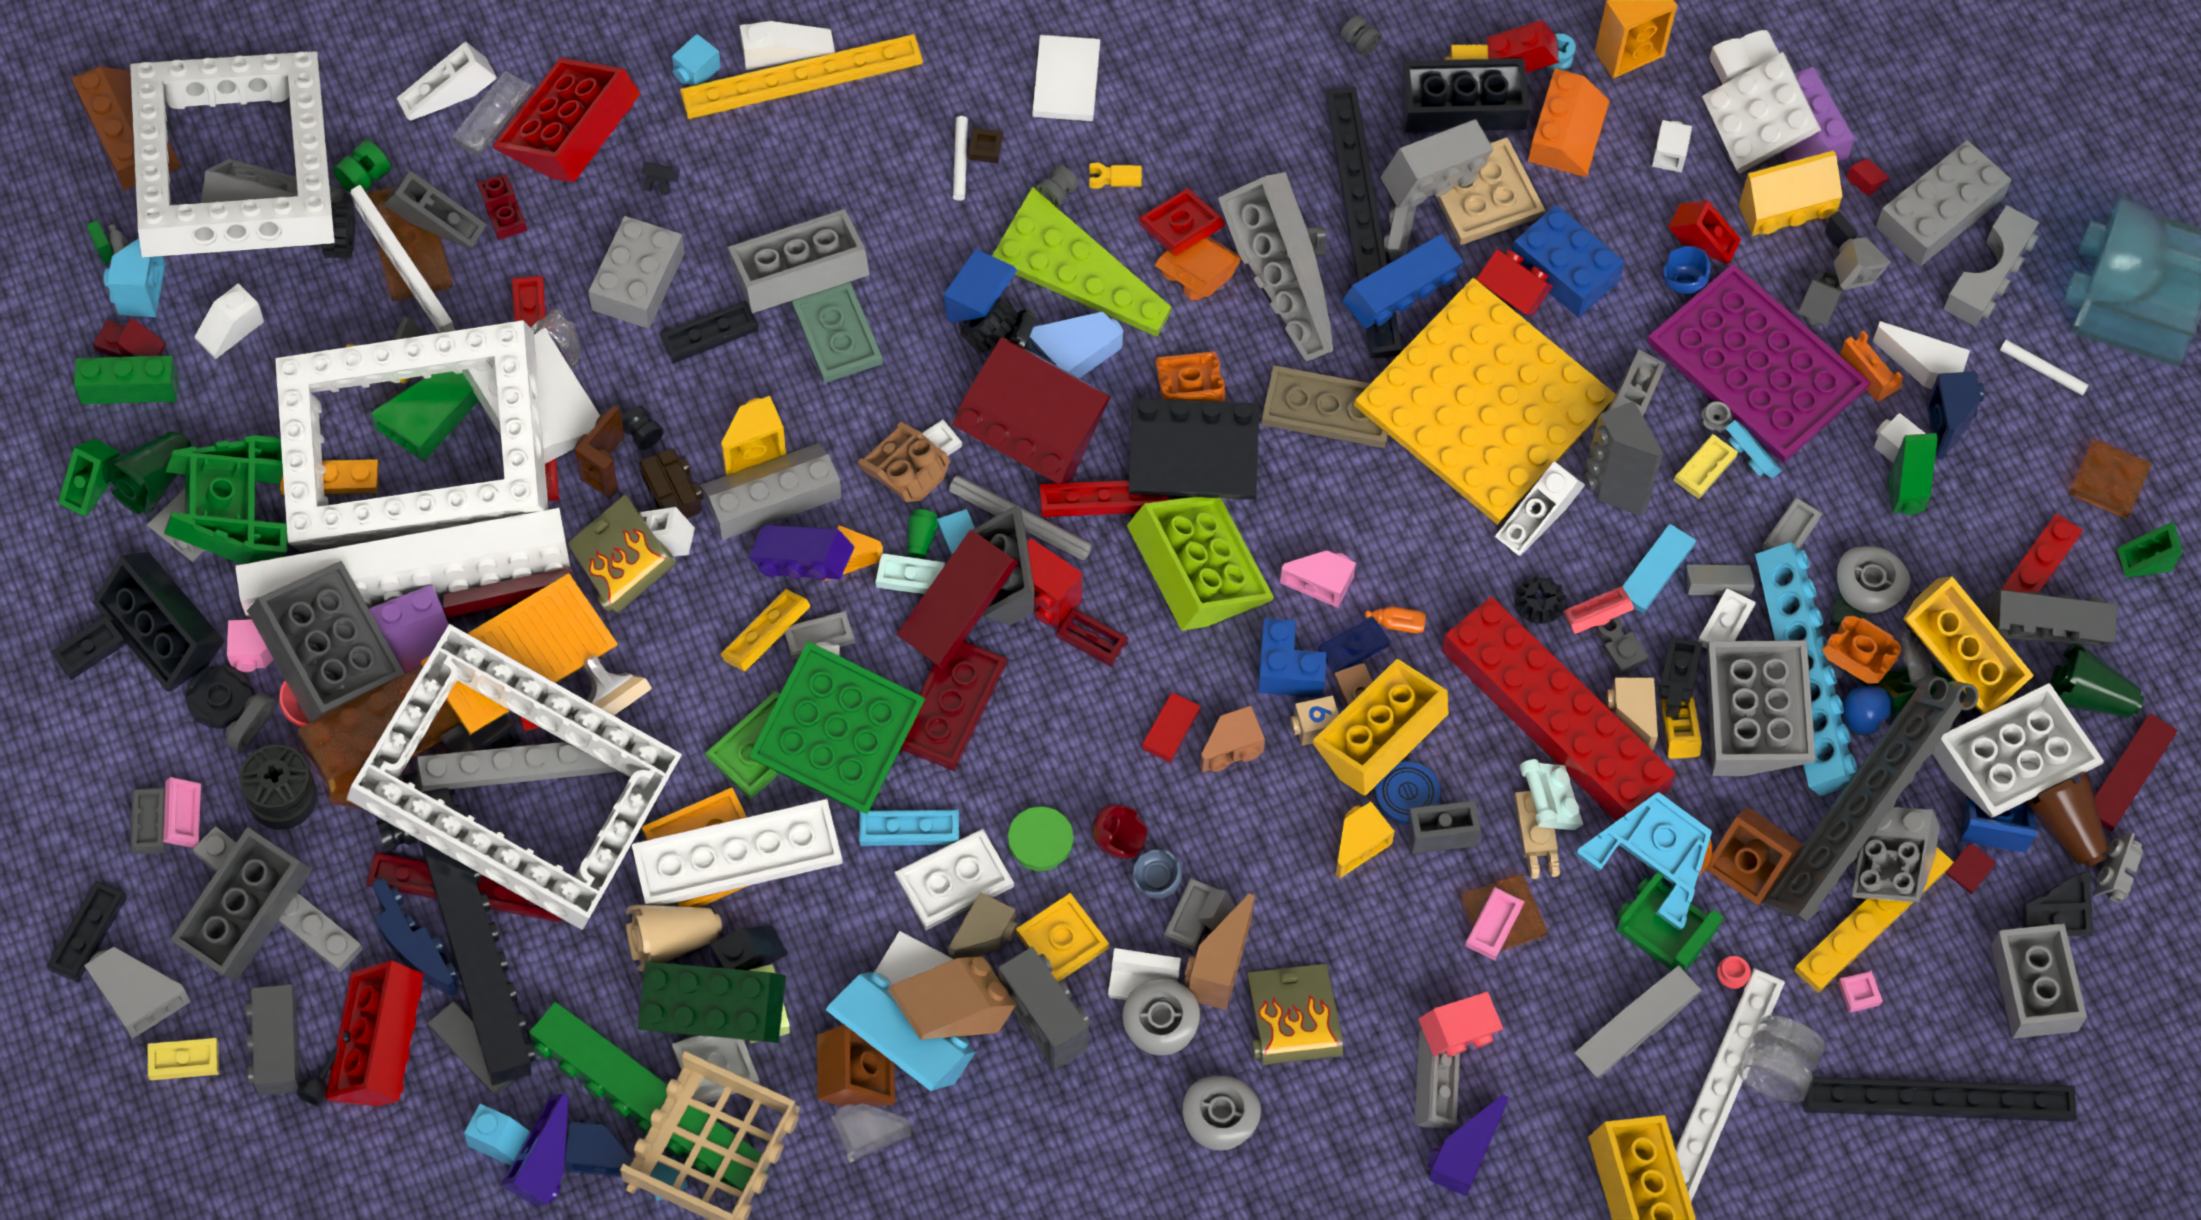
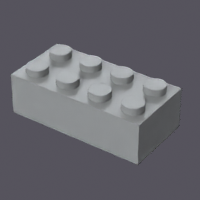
M1966 140L1883 207L1876 228L1914 263L1921 267L2002 201L2012 179Z
M845 209L728 247L733 274L752 313L870 275L865 247Z

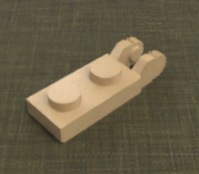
M1531 791L1515 792L1514 801L1524 858H1527L1530 878H1539L1540 866L1537 858L1539 856H1547L1548 870L1551 877L1559 876L1560 869L1555 829L1538 826L1535 818L1538 813Z

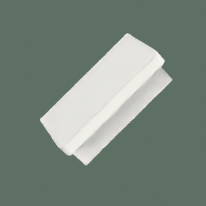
M1114 948L1108 996L1110 998L1126 1000L1135 988L1146 982L1157 979L1178 982L1181 958Z

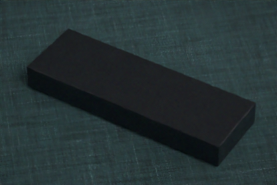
M744 301L660 333V339L673 364L759 331V326L747 302Z
M95 881L48 962L47 969L79 983L86 971L84 965L90 962V959L98 950L127 899L126 893Z

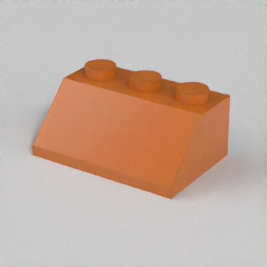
M1555 68L1532 140L1528 162L1587 177L1610 100L1585 76Z

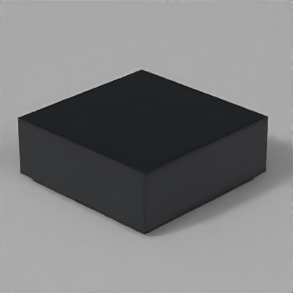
M1839 211L1830 216L1825 233L1838 248L1851 238L1856 239L1857 231Z

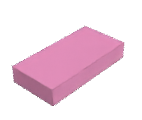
M173 777L165 781L163 842L194 848L199 843L201 783Z
M1494 887L1465 946L1496 960L1525 901Z

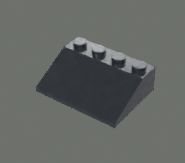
M1132 398L1129 494L1256 500L1259 403Z

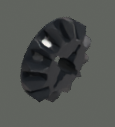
M1537 574L1534 578L1528 580L1525 578L1523 583L1517 587L1514 601L1517 611L1523 618L1533 623L1546 624L1555 621L1561 616L1566 605V595L1562 591L1561 584L1557 585L1551 577L1547 579L1540 578ZM1538 590L1542 592L1543 597H1549L1545 600L1543 609L1537 599H1532L1536 598Z

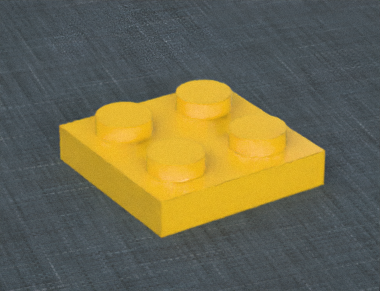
M1071 893L1016 928L1017 936L1027 949L1033 946L1038 955L1044 954L1053 968L1051 973L1057 982L1063 980L1109 949V942Z

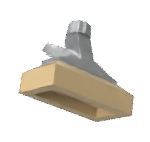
M591 655L584 660L585 666L583 670L589 677L592 686L591 694L587 701L613 716L652 689L644 677L627 672L622 674L607 672L596 655Z

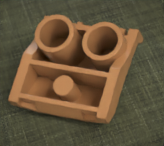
M900 422L897 428L864 459L861 458L857 461V463L866 474L899 494L905 502L921 501L943 481L950 460L946 452L934 445L921 432Z

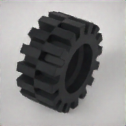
M331 202L334 243L321 244V248H323L322 254L324 258L350 259L354 250L353 244L355 243L353 204Z
M999 296L986 317L964 321L965 325L961 326L960 335L977 352H987L991 346L993 348L996 346L1001 337H1005L1004 335L1012 330L1011 326L1015 325V319L1018 318V314Z

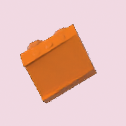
M1208 236L1176 257L1167 250L1160 256L1154 266L1161 270V274L1167 280L1178 281L1183 284V294L1190 300H1200L1204 297L1208 298L1232 278L1241 258L1238 254Z
M1215 351L1157 357L1155 360L1162 399L1225 402V383L1220 374V362Z
M1846 616L1837 632L1828 639L1822 651L1827 660L1866 683H1879L1898 660L1901 646L1894 639V636L1866 619Z

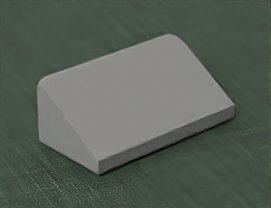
M1686 564L1688 595L1723 596L1727 588L1742 596H1751L1755 586L1750 565Z

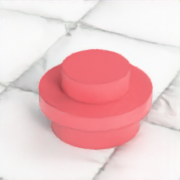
M1728 956L1720 961L1717 967V977L1722 985L1730 989H1738L1745 986L1749 981L1751 970L1743 958Z

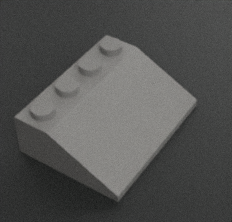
M1709 641L1705 656L1712 776H1748L1814 763L1816 759L1807 641Z

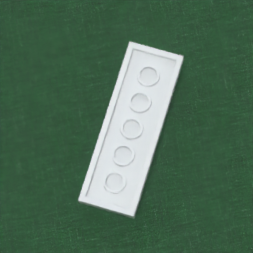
M827 799L632 844L645 905L663 906L843 864Z

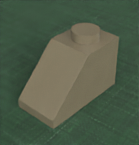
M980 892L948 947L949 957L953 959L975 957L999 950L1004 941H1011L1016 933V928H1018L1016 909Z

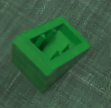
M2173 522L2165 524L2117 548L2126 577L2172 572L2183 552L2175 523Z

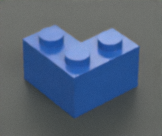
M1264 618L1261 635L1258 693L1322 698L1327 652L1294 650L1296 620Z

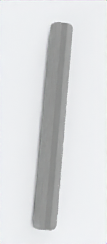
M955 476L951 481L949 490L951 493L995 516L1015 506V504L961 476ZM1021 508L1026 532L1080 560L1087 559L1092 550L1091 543Z

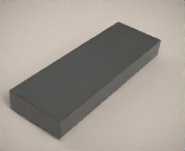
M454 1001L428 1022L429 1028L494 1097L514 1081L491 1085L473 1021Z

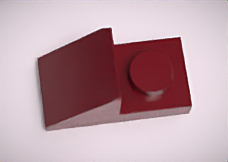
M130 318L126 326L107 319L93 346L95 351L111 357L161 356L166 344L138 321Z

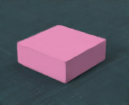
M1872 971L1840 978L1838 984L1849 1013L1881 1005L1882 998Z

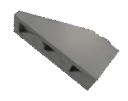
M1638 349L1607 411L1634 401L1643 416L1666 364Z

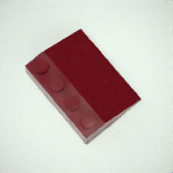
M1001 337L965 395L952 425L1060 485L1073 479L1111 395L1005 337Z

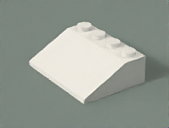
M544 328L534 331L544 462L546 464L574 449L580 437L584 434L588 435L595 427L600 415ZM493 365L492 369L477 367L462 370V373L472 386L473 392L501 435L495 365Z
M2050 683L1945 733L1932 753L1948 778L1991 818L2071 778L2073 779L2102 765L2104 762Z

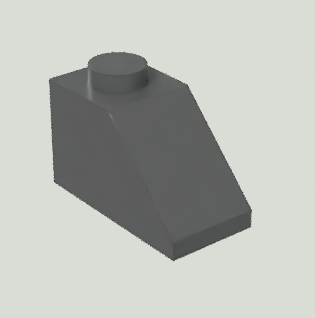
M1821 268L1812 279L1798 314L1804 316L1803 319L1806 322L1815 326H1821V324L1827 326L1832 319L1845 292L1840 286L1836 274Z

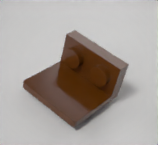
M616 405L608 412H603L598 417L595 427L588 435L584 434L581 436L575 446L580 480L609 499L618 491L614 462L610 454L625 437L621 411Z

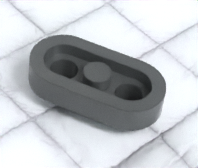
M260 692L257 695H252L247 700L243 714L238 721H233L226 731L225 737L227 738L228 747L242 753L250 746L272 715L276 704L275 698Z

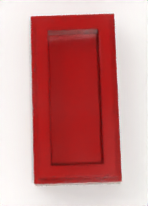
M1172 692L1145 738L1142 750L1171 763L1198 716L1201 706Z

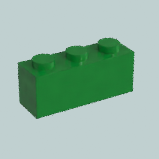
M172 356L76 358L74 387L81 404L177 402L178 371Z

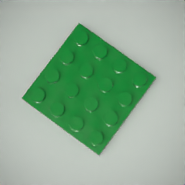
M807 641L749 755V759L859 813L868 814L925 702V698Z

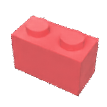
M1488 992L1434 1008L1418 1018L1433 1056L1446 1052L1448 1057H1452L1466 1051V1046L1474 1044L1475 1049L1492 1043L1494 1041L1492 1036L1503 1030Z

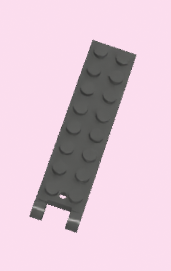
M1925 675L1921 678L1915 693L1763 899L1762 903L1775 912L1804 922H1808L1817 913L1822 901L1830 890L1838 884L1843 872L1856 859L1859 850L1867 839L1875 833L1878 824L1886 813L1894 807L1897 798L1905 787L1913 781L1915 773L1923 762L1931 756L1934 747L1944 733L1950 730L1953 721L1962 709L1970 710L1976 705L1978 690L1974 685L1955 682L1949 687L1948 682L1942 677ZM1933 682H1936V692L1931 696L1930 687ZM1963 689H1965V699L1962 703H1960V693Z

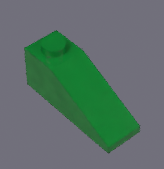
M1936 433L1904 436L1887 478L1893 514L1915 515L1925 511L1931 496L1937 447Z

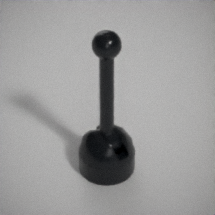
M349 1031L343 1033L345 1043L351 1041ZM338 1046L333 1051L319 1076L307 1078L301 1083L296 1091L300 1099L317 1107L321 1105L327 1093L323 1080L335 1062Z

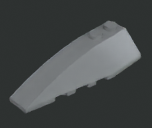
M1286 172L1264 176L1219 197L1218 200L1240 258L1244 264H1249L1256 275L1254 278L1260 289L1264 288L1271 299L1270 305L1276 314H1280L1287 325L1285 329L1304 360L1308 362L1332 352L1333 344L1329 315L1316 257Z

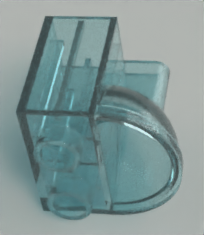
M2120 192L2106 224L2090 219L2085 230L2078 255L2091 258L2093 261L2089 273L2074 269L2064 296L2063 305L2078 309L2070 333L2179 367L2195 336L2201 316V228L2158 215L2147 205L2133 199L2131 194Z

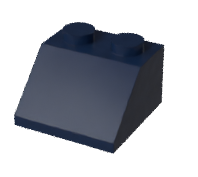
M1976 371L1940 373L1935 380L1926 407L1931 433L1937 434V459H1943L1968 430L1973 417L1977 416L1978 405L1984 399V388L1982 383H1978Z

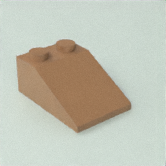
M1248 894L1199 945L1196 957L1190 955L1185 971L1184 986L1193 992L1198 1003L1227 1010L1252 921L1255 895Z
M984 956L956 958L895 983L888 989L920 1040L999 1033L1016 1006L1007 989L1002 985Z

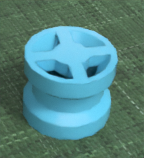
M1558 33L1555 35L1559 49V63L1547 66V68L1552 71L1555 68L1566 71L1572 65L1576 45L1570 36Z

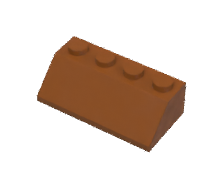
M99 66L72 77L78 99L123 190L125 191L136 186L131 71ZM168 141L169 172L181 168V165Z

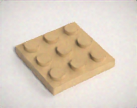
M1508 137L1490 143L1494 150L1487 159V165L1480 169L1476 175L1477 179L1473 183L1465 187L1457 185L1452 187L1446 194L1436 197L1460 245L1539 219L1545 215V209Z

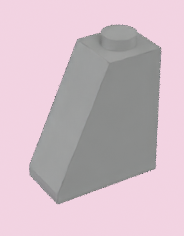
M115 947L108 951L103 950L96 953L90 959V962L84 965L91 979L132 1039L191 1002L181 984Z

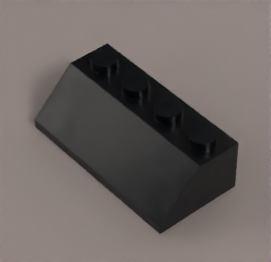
M1524 58L1403 61L1402 108L1405 133L1443 132L1475 119L1482 130L1526 129L1530 109Z
M150 552L121 555L92 601L102 615L108 617L128 646L167 692L173 691L208 666L224 643V639Z

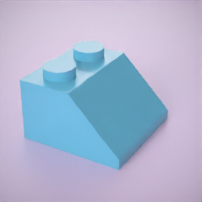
M139 238L112 256L110 268H106L104 272V285L109 288L110 301L115 304L119 315L156 317L166 262L163 256L142 257Z

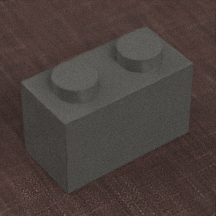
M1467 801L1410 808L1407 830L1412 854L1476 847L1481 833L1476 802Z

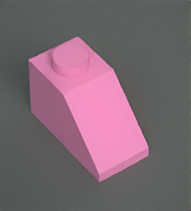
M1326 550L1284 563L1281 570L1280 583L1339 608L1354 578L1356 563L1344 554H1334Z
M252 619L228 620L227 657L231 667L242 672H251L256 668H266L274 659Z

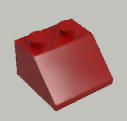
M1030 538L1027 541L1035 592L1034 614L1042 623L1046 625L1052 624L1059 629L1072 608L1076 609L1082 601L1083 573Z

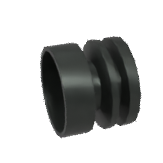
M281 744L266 745L252 752L243 762L239 773L240 788L249 810L260 824L275 830L292 829L305 822L313 813L317 803L316 785L306 760L297 750ZM278 778L279 781L274 783L273 780Z

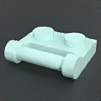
M1537 759L1527 760L1520 764L1521 773L1527 778L1538 813L1535 818L1539 827L1576 830L1583 825L1579 806L1570 784V777L1564 765L1539 763Z

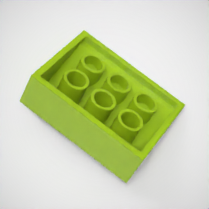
M1190 497L1145 503L1128 523L1127 527L1181 631L1208 627L1273 600L1274 597L1221 498Z

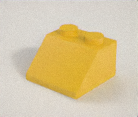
M770 396L762 399L754 398L739 407L721 442L725 475L786 455L784 427Z

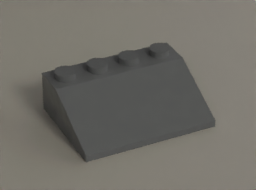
M342 560L257 598L247 610L310 725L341 711L405 675Z

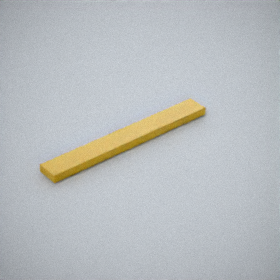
M915 34L681 88L680 94L687 118L692 119L921 65L923 62Z

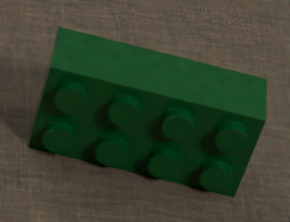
M645 962L638 1030L779 1043L786 975L771 972Z

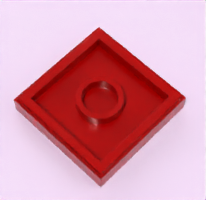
M1186 188L1138 218L1140 226L1175 257L1225 226L1224 219L1189 188Z

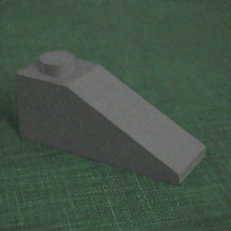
M411 170L397 182L383 204L408 223L469 250L473 248L487 225Z

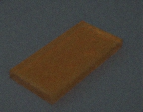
M394 187L366 193L432 292L453 287L440 236L408 223L383 205ZM376 240L392 302L414 297Z

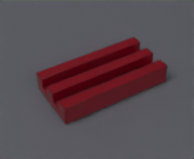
M1072 608L1056 632V637L1110 667L1114 665L1115 659L1122 653L1123 647H1126L1129 638L1075 608ZM1075 620L1083 624L1084 626L1109 638L1117 644L1115 646L1112 645L1111 643L1099 638L1098 635L1092 633L1091 631H1087L1075 625L1074 623H1072V621Z

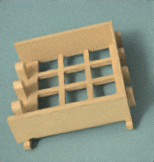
M684 1051L681 1056L683 1069L677 1080H670L666 1089L668 1097L661 1110L656 1108L653 1111L650 1119L651 1128L645 1139L639 1138L634 1148L635 1158L630 1167L623 1164L620 1169L623 1181L629 1183L626 1191L634 1194L637 1187L708 1220H747L752 1209V1205L749 1203L754 1193L760 1194L768 1178L765 1172L770 1163L775 1164L778 1161L783 1150L781 1142L786 1133L791 1134L795 1129L799 1119L800 1107L796 1105L794 1100ZM703 1077L725 1087L715 1108L693 1099ZM732 1091L754 1100L744 1121L721 1112ZM761 1104L783 1114L773 1135L751 1125ZM688 1105L710 1115L700 1136L678 1127ZM717 1119L739 1128L729 1150L706 1140ZM746 1132L769 1142L758 1163L736 1154ZM673 1134L695 1143L685 1164L662 1155ZM702 1147L724 1156L714 1178L691 1168ZM731 1161L754 1170L743 1192L721 1182ZM658 1162L680 1172L673 1186L651 1177ZM687 1175L709 1185L702 1200L680 1190ZM716 1189L739 1199L732 1213L709 1204Z

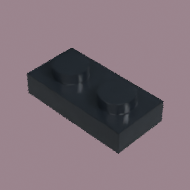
M104 616L52 650L51 654L69 679L72 680L126 645V642L108 617Z

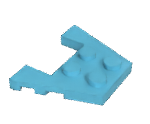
M1657 792L1577 849L1574 854L1595 870L1600 871L1617 846L1620 845L1655 872L1663 874V877L1674 886L1655 914L1680 931L1685 926L1687 920L1686 915L1693 899L1695 884L1702 868L1712 831Z

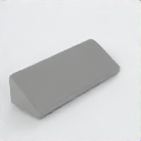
M1422 1029L1419 1032L1414 1123L1420 1127L1454 1130L1457 1128L1460 1054L1448 1057L1445 1052L1433 1056Z

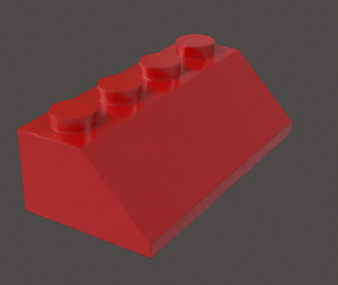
M392 960L351 972L336 1043L338 1051L331 1068L326 1100L377 1107L399 1101L404 1088L405 1068L410 1057L409 1048L412 1032L416 1026L415 1017L418 1001L422 995L423 973ZM345 1031L350 1032L351 1041L345 1043L343 1040V1033Z

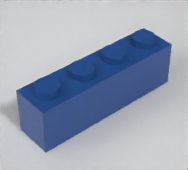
M1439 234L1352 285L1342 302L1364 329L1369 328L1375 323L1380 326L1387 322L1397 310L1402 313L1409 309L1419 297L1424 300L1432 295L1441 284L1446 287L1454 282L1459 276L1457 271L1464 261L1442 234Z

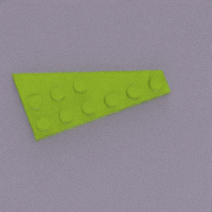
M1033 187L992 255L1014 266L1017 269L1015 275L1099 312L1103 311L1108 316L1158 337L1171 314V306Z

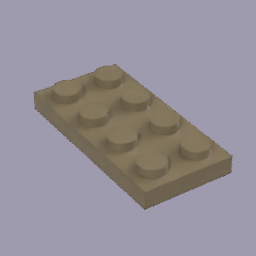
M1273 365L1261 425L1385 448L1388 432L1381 429L1353 405L1355 399L1371 383Z

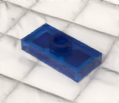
M1372 616L1319 645L1318 651L1327 652L1326 663L1332 672L1335 673L1350 668L1389 647L1390 640Z

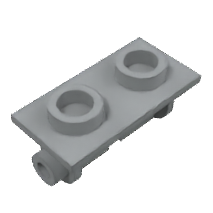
M2132 832L2117 837L2109 843L2104 866L2097 875V886L2094 896L2108 893L2111 895L2110 900L2115 903H2122L2124 899L2128 898L2134 878L2126 874L2125 870L2131 874L2136 873L2143 855L2142 844L2133 840L2135 833Z

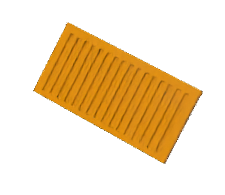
M569 573L467 633L554 683L584 667V660L589 656L596 655L599 658L618 645ZM430 656L421 660V665L423 667ZM459 681L455 683L446 698L470 735L511 711Z

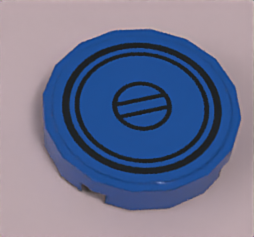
M1410 761L1399 762L1376 785L1375 789L1376 805L1383 816L1407 826L1410 808L1438 805L1441 795L1439 781L1433 772L1422 764Z

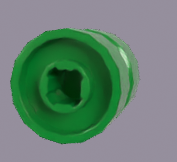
M363 140L351 151L352 157L344 156L332 166L334 176L349 193L351 189L359 185L366 192L372 187V180L379 181L391 171V165L386 156L369 140Z

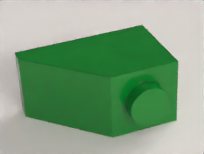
M96 439L75 446L58 504L84 517L87 516L111 484V481L106 484L103 478L102 470L105 464L119 457L121 452Z

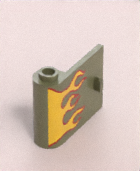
M626 494L568 542L569 547L600 595L597 597V600L608 612L614 610L619 613L677 564L675 557L654 536Z
M1327 964L1247 972L1257 1024V1039H1252L1254 1059H1260L1261 1065H1271L1343 1056L1342 1033Z

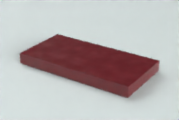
M970 529L896 635L944 669L1019 562Z
M963 641L944 669L934 663L919 693L920 696L925 698V702L900 750L955 772L1002 676L1008 658Z

